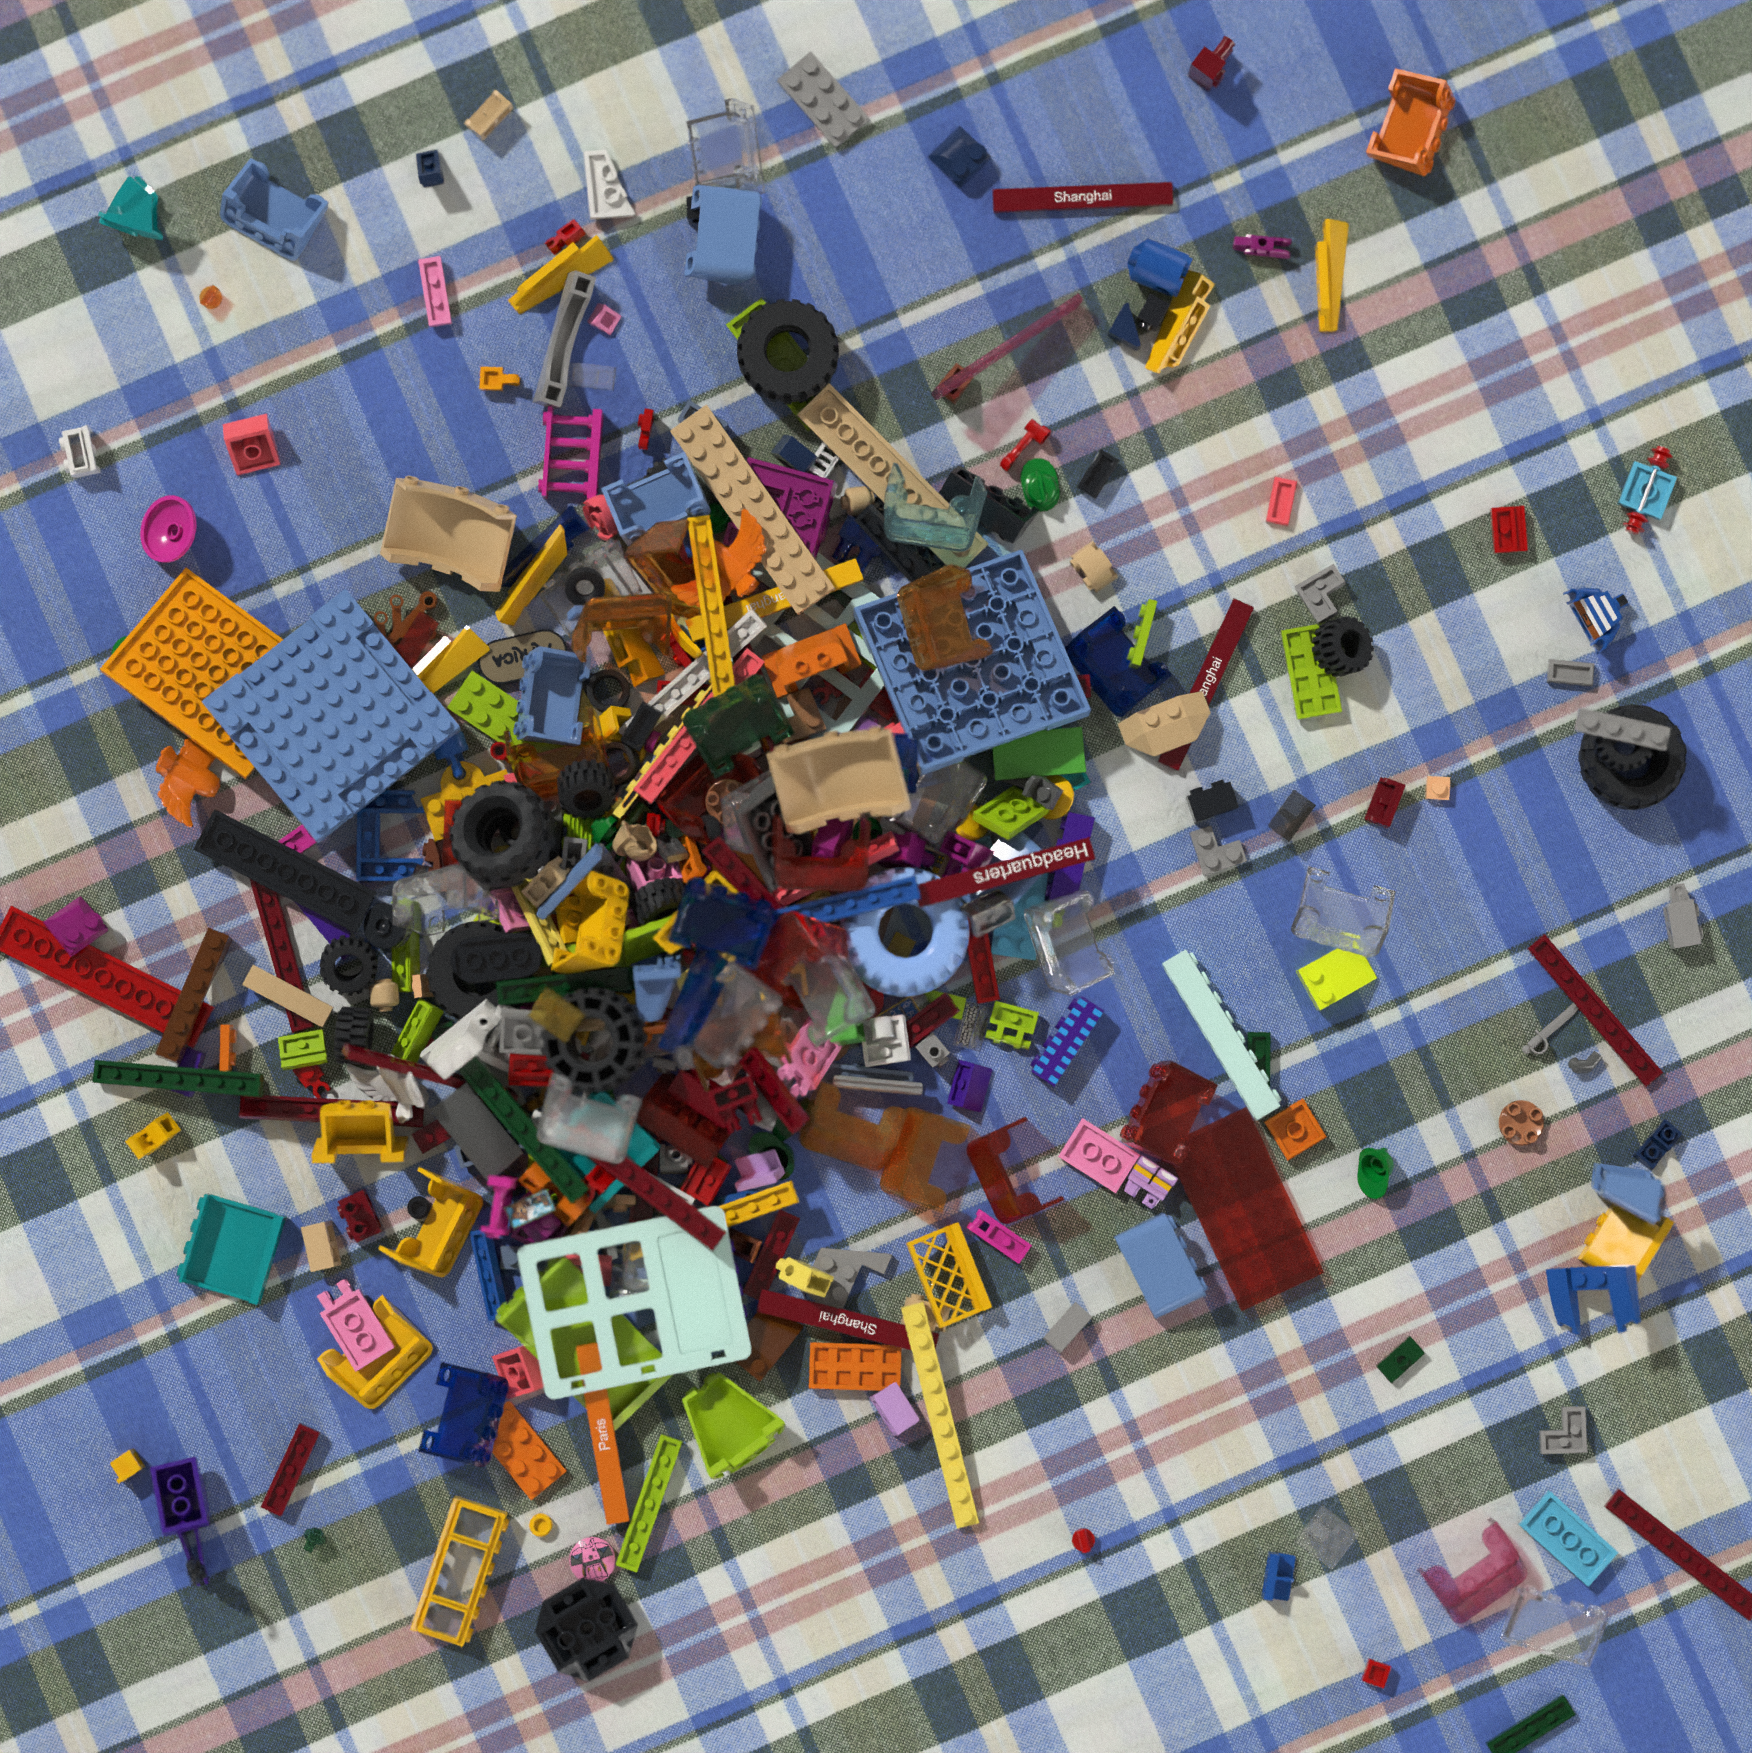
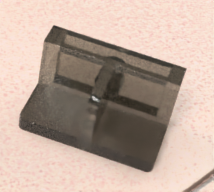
M1293 790L1269 822L1268 827L1280 835V839L1288 843L1316 805L1296 790Z
M999 889L960 907L961 912L970 919L972 934L977 938L1016 919L1013 900Z

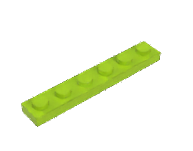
M664 1434L660 1435L616 1566L638 1572L683 1441Z

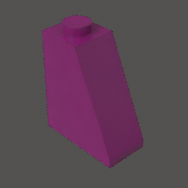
M837 817L826 820L827 825L819 827L812 843L811 861L833 867L853 834L854 819L840 821V818Z

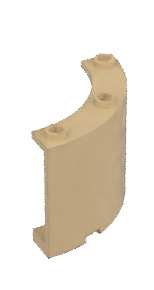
M414 476L396 478L380 555L389 563L418 566L419 562L431 564L433 570L449 575L453 572L462 575L461 580L474 586L479 591L500 592L517 515L511 512L508 506L471 493L466 487L456 486L454 488L443 484L421 481Z
M874 726L867 730L839 734L837 731H830L825 733L824 737L791 746L787 744L776 746L774 748L775 751L767 754L786 829L789 833L801 834L827 825L826 820L837 817L840 818V821L859 818L864 812H871V816H894L911 809L891 729H881V726Z

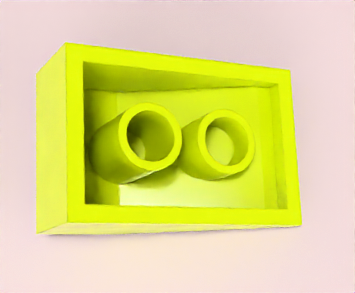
M1356 939L1296 970L1317 1011L1335 1003L1377 978Z

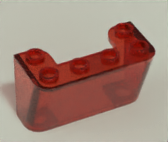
M1172 1060L1160 1061L1151 1066L1148 1073L1150 1076L1147 1084L1141 1087L1139 1092L1141 1097L1138 1103L1132 1107L1129 1113L1131 1118L1128 1124L1122 1128L1120 1137H1122V1143L1174 1167H1180L1189 1149V1146L1183 1145L1201 1106H1209L1218 1085Z

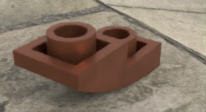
M429 838L428 843H424L422 851L425 861L434 863L433 867H429L427 880H431L430 885L441 887L443 872L441 854L437 842Z

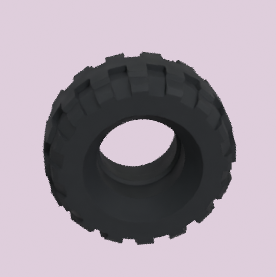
M1631 704L1619 706L1607 711L1606 714L1636 713L1639 718L1646 719L1647 723L1671 728L1666 751L1652 749L1651 765L1647 773L1637 779H1627L1617 771H1614V768L1605 767L1604 762L1600 763L1598 760L1600 758L1599 755L1594 753V749H1596L1595 745H1593L1595 736L1584 734L1578 753L1580 773L1583 781L1590 788L1589 790L1595 797L1604 801L1605 804L1625 810L1647 808L1666 799L1679 785L1687 764L1686 744L1682 740L1681 732L1677 725H1674L1664 713L1644 705ZM1612 740L1613 746L1617 742L1616 740Z
M501 780L491 782L489 786L485 784L477 787L474 794L471 796L466 795L461 801L463 803L459 810H455L452 817L454 825L450 826L449 840L452 841L451 851L454 858L458 861L459 866L471 877L495 888H502L507 885L514 887L523 884L525 879H533L538 874L537 871L540 867L547 865L550 860L548 855L550 851H554L556 838L554 837L557 829L556 821L552 817V810L548 804L533 790L515 781L511 783ZM519 820L520 831L514 844L502 852L492 853L491 842L497 829L508 821Z

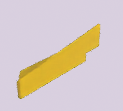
M1333 219L1324 220L1323 241L1317 242L1315 245L1319 332H1331L1338 329L1349 225L1347 222Z
M597 235L580 249L573 242L517 288L518 292L509 298L508 302L518 314H522L562 291L568 273L576 270L589 275L612 262L613 257Z
M1188 270L1186 277L1181 276V278H1184L1178 296H1173L1145 365L1147 370L1159 374L1164 368H1173L1180 364L1210 308V305L1204 300L1215 284L1201 273Z
M562 525L557 527L508 590L507 598L495 612L499 622L514 626L524 607L529 605L567 556L565 530Z
M612 578L604 579L605 593L602 600L596 605L626 604ZM634 618L598 620L618 667H628L634 687L665 674Z
M466 626L453 642L444 636L412 670L428 690L435 693L489 652L490 648Z

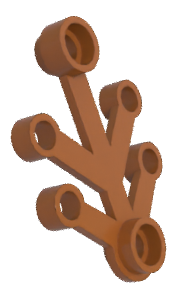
M431 591L421 593L419 604L402 622L401 607L404 602L403 598L397 594L392 595L389 599V603L392 606V632L387 638L385 634V623L388 621L387 614L383 611H378L374 614L376 627L398 654L417 656L421 652V647L416 642H411L408 645H393L399 638L425 637L431 640L436 637V629L432 626L409 628L426 609H433L437 605L436 595ZM428 596L433 599L430 605H426L424 602ZM395 597L400 598L401 602L398 606L392 603ZM378 614H384L385 620L383 622L377 621ZM429 628L434 632L431 637H427L425 631ZM412 645H417L418 651L416 653L410 652Z

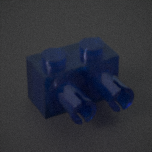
M848 515L838 533L841 541L831 557L844 563L852 547H860L859 550L861 551L856 560L858 566L862 563L860 571L864 575L872 557L879 558L882 550L854 521L856 518Z

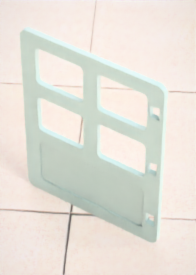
M711 1206L698 1209L727 1231L714 1251H711L667 1216L524 1245L518 1250V1260L544 1389L549 1398L568 1397L738 1361L749 1357L751 1346L725 1215L720 1207ZM639 1241L649 1283L648 1291L608 1299L605 1295L597 1250L607 1246ZM579 1254L589 1299L588 1303L550 1312L546 1311L536 1263L540 1260L559 1256ZM652 1308L655 1313L663 1353L662 1357L621 1366L618 1360L611 1317ZM592 1321L602 1369L598 1372L561 1379L558 1376L550 1330L556 1327ZM724 1350L726 1357L712 1359L711 1352ZM654 1364L656 1372L642 1374L641 1367ZM584 1379L585 1387L571 1389L570 1382Z

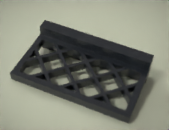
M881 500L875 504L868 505L854 520L915 587L945 565Z

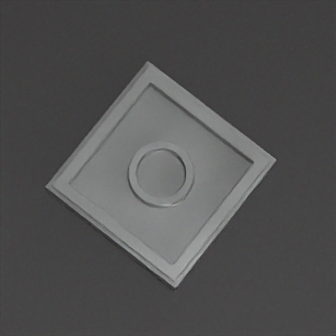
M502 1008L499 1053L545 1056V1054H541L540 1047L544 1046L543 1039H540V1032L545 1029L546 1024L543 1021L545 1016L548 1015V1011Z

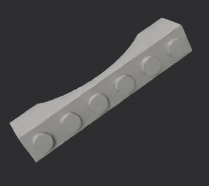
M576 270L567 275L533 400L535 404L545 407L553 406V409L561 408L567 387L570 357L582 317L591 299L596 281L594 276Z

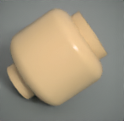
M866 486L847 488L844 496L840 497L842 510L846 509L849 516H859L868 505L875 504L874 494Z
M392 979L374 980V984L370 985L369 996L371 1006L379 1007V1012L393 1011L392 1006H396L400 1002L398 984L392 982Z

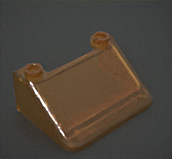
M950 564L904 585L898 591L897 600L915 665L920 670H933L981 659L993 654L991 644L987 640L978 638L972 641L959 594L967 592L971 588L972 577L969 569Z
M665 593L591 598L583 606L572 634L571 648L580 662H586L587 646L591 642L592 632L640 628V635L645 642L655 643L664 656L669 655L672 600Z

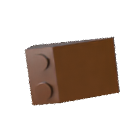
M757 1312L747 1324L751 1354L748 1358L735 1362L760 1382L804 1326L797 1321Z

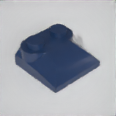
M959 126L928 158L960 189L991 159V155L982 144L978 143Z

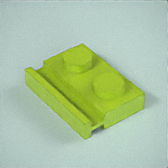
M323 1029L278 1037L281 1068L283 1071L328 1063Z

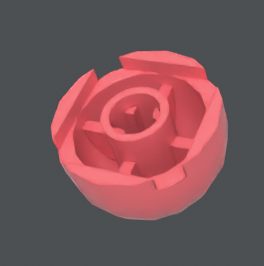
M604 494L593 496L583 502L585 504L582 507L584 516L591 529L595 525L600 533L597 534L599 538L608 541L619 533Z

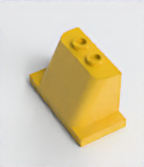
M344 1100L322 1106L320 1111L322 1138H317L311 1154L312 1163H335L338 1154H380L381 1162H404L409 1145L408 1136H395L390 1104L374 1103L372 1100H364L360 1103H351Z
M1612 1203L1607 1212L1602 1213L1597 1219L1596 1224L1598 1226L1594 1233L1590 1232L1584 1241L1586 1246L1578 1260L1588 1266L1635 1265L1638 1283L1675 1222L1668 1217L1661 1216L1660 1221H1656L1652 1225Z

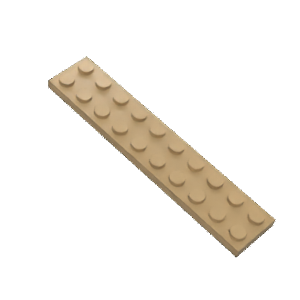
M830 383L797 414V417L953 573L963 570L989 544Z
M707 404L670 430L738 530L741 524L742 509L748 510L750 515H753L757 523L761 525L762 535L765 538L764 545L766 546V552L762 555L761 563L798 615L836 589Z

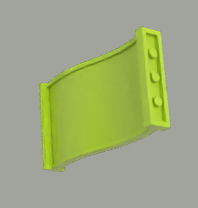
M565 1255L550 1258L546 1263L547 1266L542 1271H537L546 1311L550 1312L588 1303L589 1299L584 1274ZM521 1286L513 1294L514 1298L509 1303L504 1302L497 1309L495 1316L497 1322L502 1324L538 1359L525 1290ZM623 1314L611 1317L618 1360L621 1366L662 1357L663 1354ZM585 1321L552 1328L550 1336L558 1376L561 1379L581 1375L576 1346L597 1342L593 1322ZM654 1364L641 1367L642 1374L656 1372ZM674 1374L607 1388L614 1431ZM582 1380L570 1382L571 1389L583 1387ZM584 1393L572 1395L587 1410Z

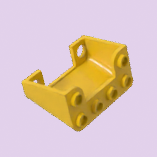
M591 870L562 900V908L581 914L575 953L555 948L551 970L562 974H572L612 966L619 962L629 900V889L624 882ZM570 894H574L577 896V905H573L570 903ZM561 956L566 957L563 960L559 961Z

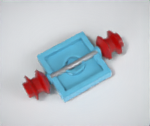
M1662 446L1651 449L1654 456L1647 460L1652 467L1636 461L1633 462L1619 498L1618 505L1634 510V512L1626 514L1629 522L1623 523V526L1626 527L1625 530L1631 534L1638 535L1639 532L1645 531L1641 527L1642 523H1648L1644 515L1657 520L1662 519L1677 477L1660 471L1669 467L1666 460L1673 457L1669 453L1670 450Z

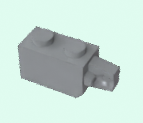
M1684 883L1669 886L1670 903L1665 905L1663 913L1670 949L1701 944L1703 930L1701 926H1698L1697 917H1699L1697 903L1694 904V900L1689 898Z

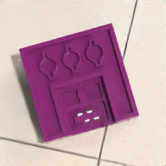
M748 457V464L816 560L820 544L825 542L827 530L830 526L831 519L829 514L838 487L837 483L831 479ZM732 520L731 523H728L723 539V544L727 547L734 542L739 531Z

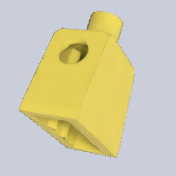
M790 1257L787 1259L781 1258L776 1264V1270L780 1272L779 1279L802 1291L824 1298L834 1276L805 1262Z

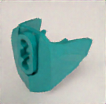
M140 176L135 178L127 177L107 212L99 211V223L136 237L139 234L140 236L152 239H163L162 232L158 230V194Z

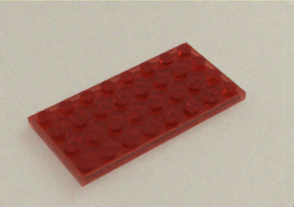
M1247 1107L1164 1145L1241 1311L1324 1273Z

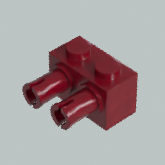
M1224 36L1214 51H1210L1204 46L1192 62L1187 76L1207 91H1210L1213 86L1217 88L1224 79V74L1226 73L1224 70L1225 60L1233 52L1232 48L1235 46L1233 40Z
M751 1075L707 1092L715 1114L722 1115L728 1134L734 1132L731 1125L732 1122L736 1131L742 1129L735 1113V1109L739 1105L740 1107L743 1106L750 1126L756 1124L753 1114H755L758 1123L763 1121L756 1103L757 1098L760 1097Z
M366 1189L338 1201L340 1206H337V1210L341 1219L345 1218L349 1227H346V1231L351 1240L354 1239L358 1243L384 1231Z

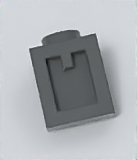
M1032 775L1025 783L1022 795L1033 798L1048 810H1053L1063 790L1044 776Z

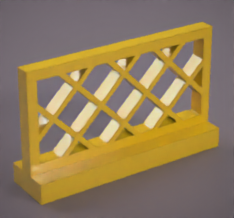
M959 1222L952 1223L906 1243L939 1328L992 1308ZM942 1233L945 1234L947 1239L944 1249L934 1245L937 1235ZM920 1242L928 1245L925 1256L918 1255L913 1245ZM932 1248L943 1252L939 1264L928 1259ZM946 1254L955 1259L956 1263L953 1270L942 1266ZM926 1263L937 1267L933 1279L925 1276L923 1270ZM940 1269L951 1273L947 1285L936 1281ZM955 1276L962 1278L964 1282L962 1291L951 1287ZM935 1284L945 1288L941 1300L935 1298L932 1294ZM949 1290L960 1295L956 1306L945 1302ZM963 1297L971 1300L973 1310L966 1312L959 1309ZM943 1305L954 1310L951 1319L944 1322L940 1314Z

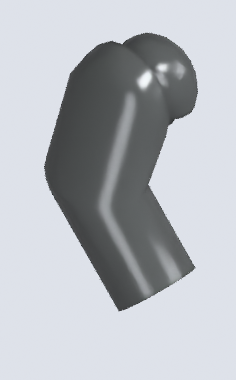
M1593 1051L1586 1060H1578L1574 1057L1568 1062V1067L1576 1074L1589 1073L1602 1060V1056Z

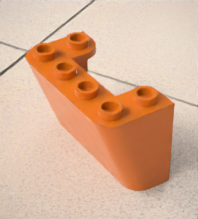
M1395 68L1388 87L1392 95L1389 109L1380 134L1373 131L1366 153L1370 158L1421 176H1426L1433 168L1432 159L1434 153L1438 152L1440 148V136L1442 131H1445L1447 128V116L1449 110L1454 108L1455 97H1453V93L1446 80Z

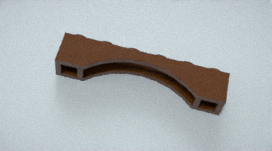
M208 927L155 1052V1055L159 1058L177 1065L181 1064L205 996L232 942V938L229 935Z

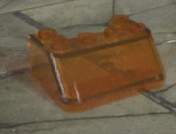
M820 1081L817 1088L813 1091L806 1112L810 1119L801 1128L799 1133L801 1146L872 1171L882 1169L898 1143L908 1110L890 1106L884 1110L878 1125L837 1111L841 1098L840 1091L837 1087Z
M917 1107L906 1108L901 1115L880 1179L882 1191L894 1197L942 1213L946 1203V1194L941 1188L928 1184L942 1140L952 1144L963 1143L968 1136L971 1125Z

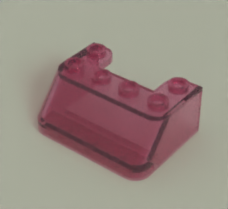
M1492 1518L1488 1519L1490 1526L1485 1528L1482 1533V1541L1490 1554L1458 1577L1452 1579L1447 1570L1439 1565L1432 1566L1426 1571L1421 1568L1417 1569V1572L1447 1615L1456 1623H1465L1522 1583L1527 1577V1568L1518 1551L1497 1521Z

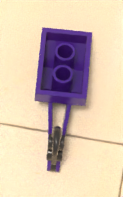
M194 1456L150 1467L162 1534L164 1537L173 1534L178 1535L188 1560L186 1562V1569L192 1585L201 1586L209 1584L200 1528L210 1526V1509L197 1458ZM194 1530L199 1560H196L186 1531Z

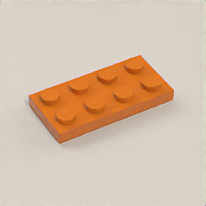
M810 1342L809 1389L881 1391L894 1382L900 1387V1347L888 1344Z
M510 1400L473 1429L530 1500H533L567 1471Z

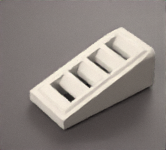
M822 442L815 453L818 458L808 472L816 476L828 478L839 458L836 455L833 457L826 453L824 449L828 447ZM822 455L829 459L831 463L828 464L819 457ZM816 462L827 468L825 472L815 466Z

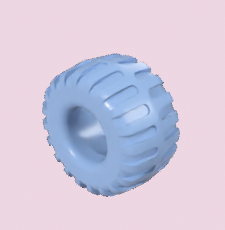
M894 867L868 877L855 890L911 876H916L918 884L939 879L940 877L920 868ZM960 897L920 908L931 921L932 937L929 945L923 952L909 958L893 955L886 950L880 941L878 932L880 920L884 913L892 907L840 920V943L849 967L865 984L881 993L892 996L910 997L922 995L940 987L950 979L961 965L969 942L968 916ZM917 900L905 903L918 907Z

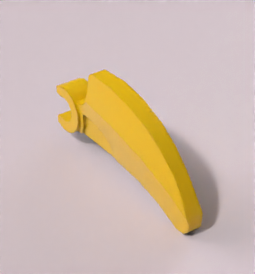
M669 610L663 613L664 624L668 629H671L679 645L692 658L698 659L702 657L703 653L700 648L679 627L673 614Z
M972 797L965 803L967 808L966 818L963 824L956 828V831L963 838L979 840L986 835L988 828L983 827L972 819L974 811L982 807V805L977 807L975 798Z

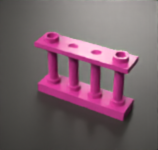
M548 406V411L543 413V425L546 426L543 479H539L538 493H542L543 499H548V491L583 493L584 496H587V499L598 495L604 414L602 409H593V415L588 417L554 415L553 406ZM553 424L588 426V428L592 429L591 437H587V439L552 437ZM552 446L586 448V451H590V459L585 460V462L551 460ZM550 469L585 471V473H589L588 482H584V484L549 482Z
M504 1174L489 1176L487 1185L493 1186L495 1191L490 1225L481 1226L480 1231L486 1232L487 1237L499 1238L500 1235L509 1236V1233L514 1231L513 1227L508 1226L509 1218L504 1208L511 1205L513 1191H516L517 1187H522V1184L518 1182L520 1177Z

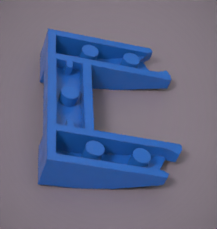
M385 790L357 812L356 881L396 882L415 880L411 876L417 864L422 866L423 858H380L381 814L424 813L423 807L418 808L412 795L416 794L414 790Z
M1635 1265L1546 1269L1551 1304L1559 1326L1565 1324L1573 1328L1572 1333L1581 1334L1577 1290L1609 1289L1618 1333L1628 1331L1625 1325L1632 1320L1635 1324L1641 1322Z

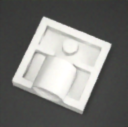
M905 1015L876 1017L863 1021L866 1042H862L865 1067L911 1060Z

